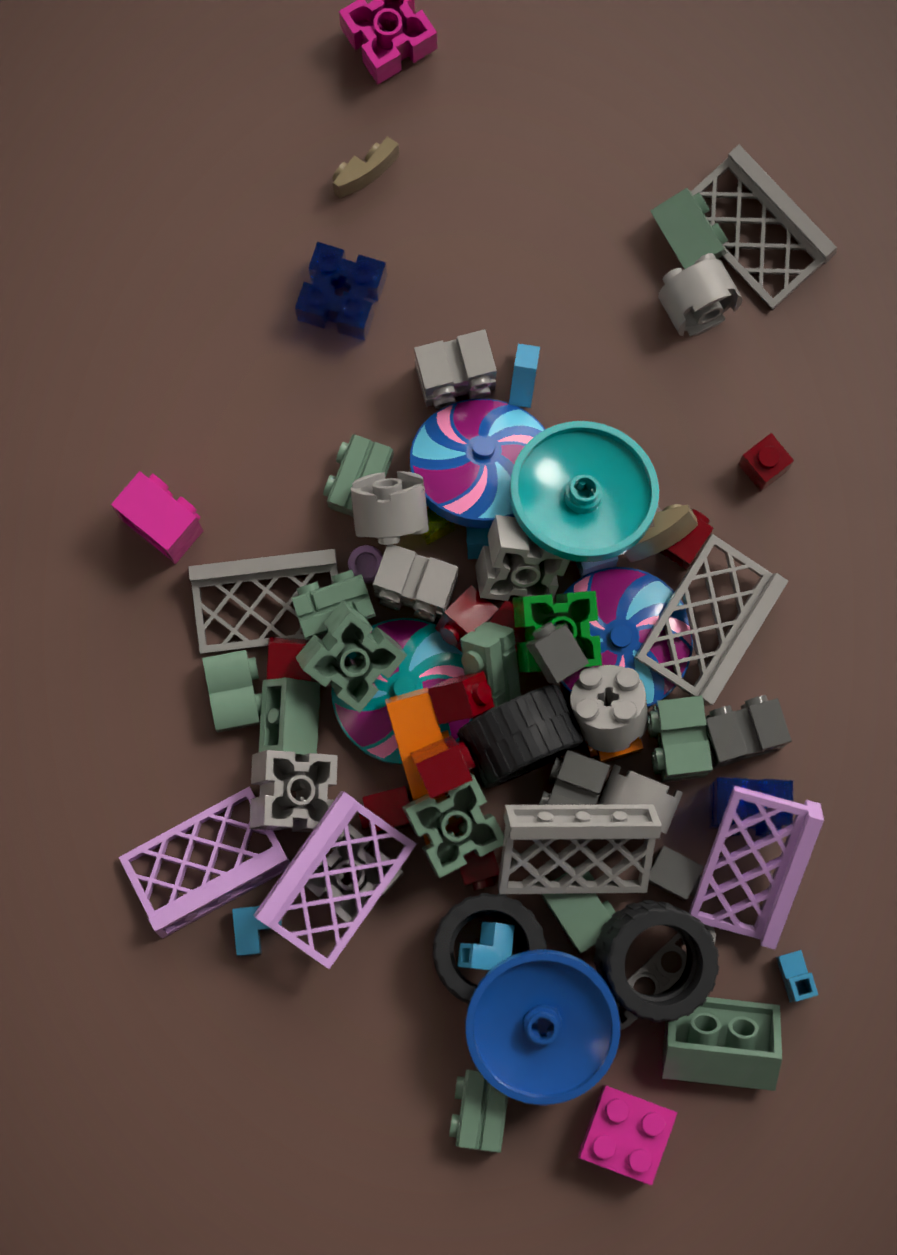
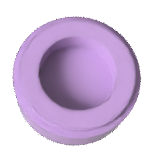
M360 546L353 550L349 556V570H353L354 576L362 574L365 583H372L375 580L383 555L373 546Z

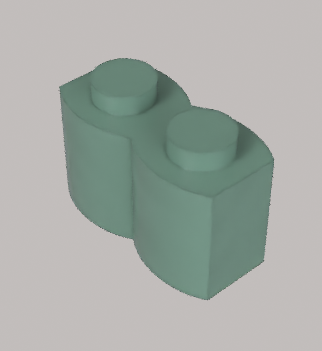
M246 650L202 658L217 733L260 725L259 716H261L262 693L255 694L253 680L259 679L256 658H248Z

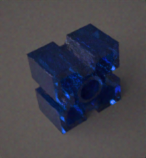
M317 241L308 267L310 280L313 281V284L303 282L295 306L297 320L324 329L328 320L337 323L338 333L366 341L374 317L373 302H369V300L379 301L387 277L386 262L358 254L356 262L346 259L344 249ZM341 287L347 288L348 292L343 291L342 296L336 295V289Z
M717 777L715 782L710 784L709 829H719L734 786L793 802V780H752L748 778ZM741 799L736 808L741 821L760 812L755 803ZM785 811L770 817L777 830L793 823V814ZM732 819L730 826L736 824L734 819ZM765 820L746 828L755 830V837H765L772 834ZM739 831V832H737V833H735V834H733V835H731V836H740L741 831Z

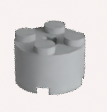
M713 253L703 255L694 265L684 270L676 268L669 271L662 279L665 285L658 294L662 306L680 336H684V331H687L690 336H695L716 327L726 320L723 315L724 312L730 307L735 312L743 301L720 260L716 259Z
M397 471V478L386 479L385 472L361 477L352 483L351 501L357 537L378 538L379 544L390 545L398 543L400 536L423 534L429 530L425 486L421 475Z
M617 665L587 667L580 672L579 678L571 691V707L573 718L588 746L602 752H618L630 747L631 742L638 737L640 739L645 734L648 726L646 691L639 678V674L632 668H624Z
M614 764L598 805L654 804L662 825L661 832L667 834L683 792L675 790L673 796L667 794L669 786L629 770L626 777L619 774L621 767Z

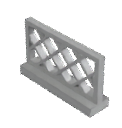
M738 144L728 154L729 157L691 192L693 195L699 192L703 198H712L711 217H707L711 226L715 223L736 224L735 243L726 242L723 244L725 249L735 248V258L727 249V253L722 257L773 310L822 264H826L835 256L837 247ZM728 169L738 179V193L717 192V179ZM713 184L712 192H704ZM742 184L751 193H742ZM716 198L737 199V218L715 217ZM741 199H757L763 205L762 218H741ZM766 209L774 218H766ZM740 224H762L761 243H739ZM766 224L782 225L787 231L786 244L765 243ZM791 236H792L799 244H790V238H791ZM739 249H761L760 268H744L739 263ZM764 250H786L785 269H764ZM790 250H805L814 261L804 270L789 269ZM750 274H759V283ZM763 274L785 275L784 289L774 298L763 288ZM789 275H798L788 284Z
M714 534L709 535L634 658L692 697L703 696L704 706L713 705L787 585L788 580L778 573L772 574ZM713 546L725 553L728 569L710 572L707 556ZM733 559L740 563L741 566L735 567ZM702 566L704 574L696 575ZM748 568L760 576L752 590L740 592L736 571ZM729 573L734 594L716 598L711 576ZM705 578L709 599L691 603L688 591L689 585L692 580ZM749 595L743 604L741 596ZM683 597L685 605L677 606ZM735 598L738 614L733 621L722 623L717 601ZM710 603L715 625L697 628L692 607ZM686 609L690 630L672 634L669 622L673 611ZM730 625L729 629L724 635L723 627ZM664 627L666 636L658 637ZM716 628L719 645L715 651L703 654L698 632ZM691 634L696 656L678 659L673 638ZM667 639L671 661L659 664L648 657L647 653L654 642ZM711 656L710 660L705 666L704 658ZM697 659L700 676L693 686L682 679L679 663ZM673 665L674 673L665 668V666Z
M328 549L188 566L200 654L267 646L270 638L265 637L270 630L280 636L276 638L305 639L304 634H301V627L295 635L288 636L274 627L286 610H289L298 617L296 611L290 607L292 604L291 598L298 596L297 590L289 601L285 603L271 592L270 589L278 578L288 577L302 587L307 585L315 573L330 572L331 576L337 575L336 550ZM309 574L303 583L294 577ZM272 579L267 587L257 580ZM252 581L263 590L251 607L233 595L242 582ZM236 583L230 592L222 586L224 584ZM216 586L227 595L214 612L202 603L200 587ZM266 594L283 606L271 623L254 611ZM230 598L247 610L235 627H232L217 615ZM203 610L211 615L205 624ZM250 614L267 626V629L259 639L249 640L238 631ZM215 618L231 632L222 644L207 645L205 630ZM327 633L319 635L317 637L323 639ZM234 634L243 640L228 643Z
M654 804L505 805L503 816L505 833L498 880L499 894L647 893L655 840L660 839L662 829ZM556 839H569L572 842L558 854L549 846ZM593 839H607L609 841L607 845L596 853L586 846ZM630 839H645L644 844L632 853L623 846ZM514 840H533L535 842L521 854L513 848ZM543 850L551 859L536 869L528 860ZM581 850L588 859L573 869L565 860ZM615 850H618L626 858L610 869L602 860ZM595 865L604 872L596 880H585L582 877L583 874ZM632 865L640 871L638 880H622L618 876ZM520 866H523L530 873L522 881H509V875ZM557 866H560L568 873L559 881H549L545 877Z

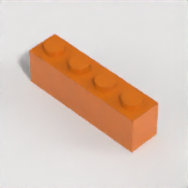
M428 687L385 699L413 801L428 794L411 753L449 736L448 730L442 732L440 730ZM443 793L441 795H438L434 797V799L437 800L446 794ZM449 817V823L445 826L446 832L451 830L454 834L458 833V825L463 822L462 818ZM424 834V835H423V838H424L425 844L427 845V844H429L430 842H429V840H428L426 834Z

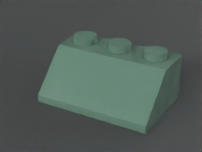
M707 997L706 1002L696 1008L694 1013L689 1016H683L672 1022L665 1021L662 1078L771 1091L776 1090L782 1062L780 1005Z

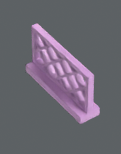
M250 786L119 857L154 931L161 938L172 934L280 875L290 864V860L273 830L249 829L250 821L249 824L230 819L235 805L247 799L250 802V799L256 798ZM226 811L224 817L217 816ZM208 820L222 823L216 842L197 837L202 823ZM228 825L246 829L240 849L222 844ZM193 829L191 835L185 834L187 831ZM252 832L267 835L273 846L260 854L246 851ZM176 837L189 840L183 860L165 855L169 841ZM195 842L214 847L208 867L189 862ZM160 847L158 853L152 851V850H154V849ZM220 849L238 854L235 867L227 872L214 869ZM143 855L156 858L150 878L136 874L131 862ZM245 856L251 858L243 862ZM163 860L181 865L175 885L156 880ZM187 867L206 872L202 885L194 890L181 887ZM212 874L218 876V877H216V878L210 880ZM140 881L148 883L146 890H144ZM154 885L173 890L169 903L154 910L150 902ZM179 892L185 893V895L177 898Z
M734 786L689 910L691 916L698 918L705 925L760 939L761 946L776 949L824 822L821 804L806 800L803 805ZM741 799L755 803L760 812L741 821L736 808ZM782 811L796 814L793 823L780 830L776 829L770 818ZM732 819H734L736 824L730 826ZM765 820L772 834L753 842L746 828ZM741 831L748 845L729 853L724 844L725 839ZM788 836L786 842L784 843L782 838ZM777 841L782 849L780 857L765 863L758 849ZM722 851L724 856L719 858V855ZM753 852L760 866L741 874L734 861ZM729 863L736 877L718 885L712 876L713 872ZM765 873L770 881L769 888L754 895L747 881ZM709 883H710V885L712 886V888L709 889V890H707V889H708V886H709ZM741 885L748 898L730 906L723 892ZM715 896L719 898L725 908L714 914L700 911L702 903ZM753 905L758 913L755 925L739 922L735 913Z
M340 791L253 916L330 969L414 849L416 843L358 803L350 795ZM358 812L369 820L371 836L350 840L348 823L355 813ZM375 825L386 833L377 835ZM344 830L345 841L336 842ZM393 837L405 845L396 859L381 861L377 839ZM372 840L376 862L355 866L351 844ZM346 845L350 867L328 871L326 854L332 847ZM322 862L323 872L314 873ZM392 864L385 875H383L382 866ZM377 867L379 883L376 888L370 891L359 892L356 870ZM351 872L354 893L333 897L329 875ZM324 876L328 898L306 902L304 886L307 881ZM300 893L301 903L292 904ZM369 896L364 905L361 906L360 897ZM355 898L357 907L355 918L352 921L337 924L334 902ZM329 903L332 925L311 928L307 907ZM302 908L305 930L289 932L278 924L287 910ZM348 927L340 938L338 929ZM333 930L336 945L326 958L314 949L312 933ZM307 934L308 945L296 936Z

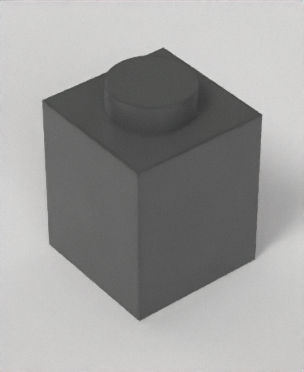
M549 622L532 633L535 639L526 644L548 683H559L589 664L566 624L554 626L552 622Z
M663 846L651 866L648 883L684 902L688 899L689 895L695 896L702 877L700 873L704 866Z

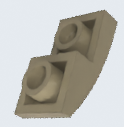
M387 136L381 144L375 143L365 157L366 163L355 155L348 164L346 162L341 163L332 177V180H334V195L339 198L351 195L376 180L399 157V144Z
M670 505L665 507L663 511L656 512L653 519L654 527L649 528L644 537L624 553L629 561L635 562L655 555L679 542L698 526V522L689 505Z

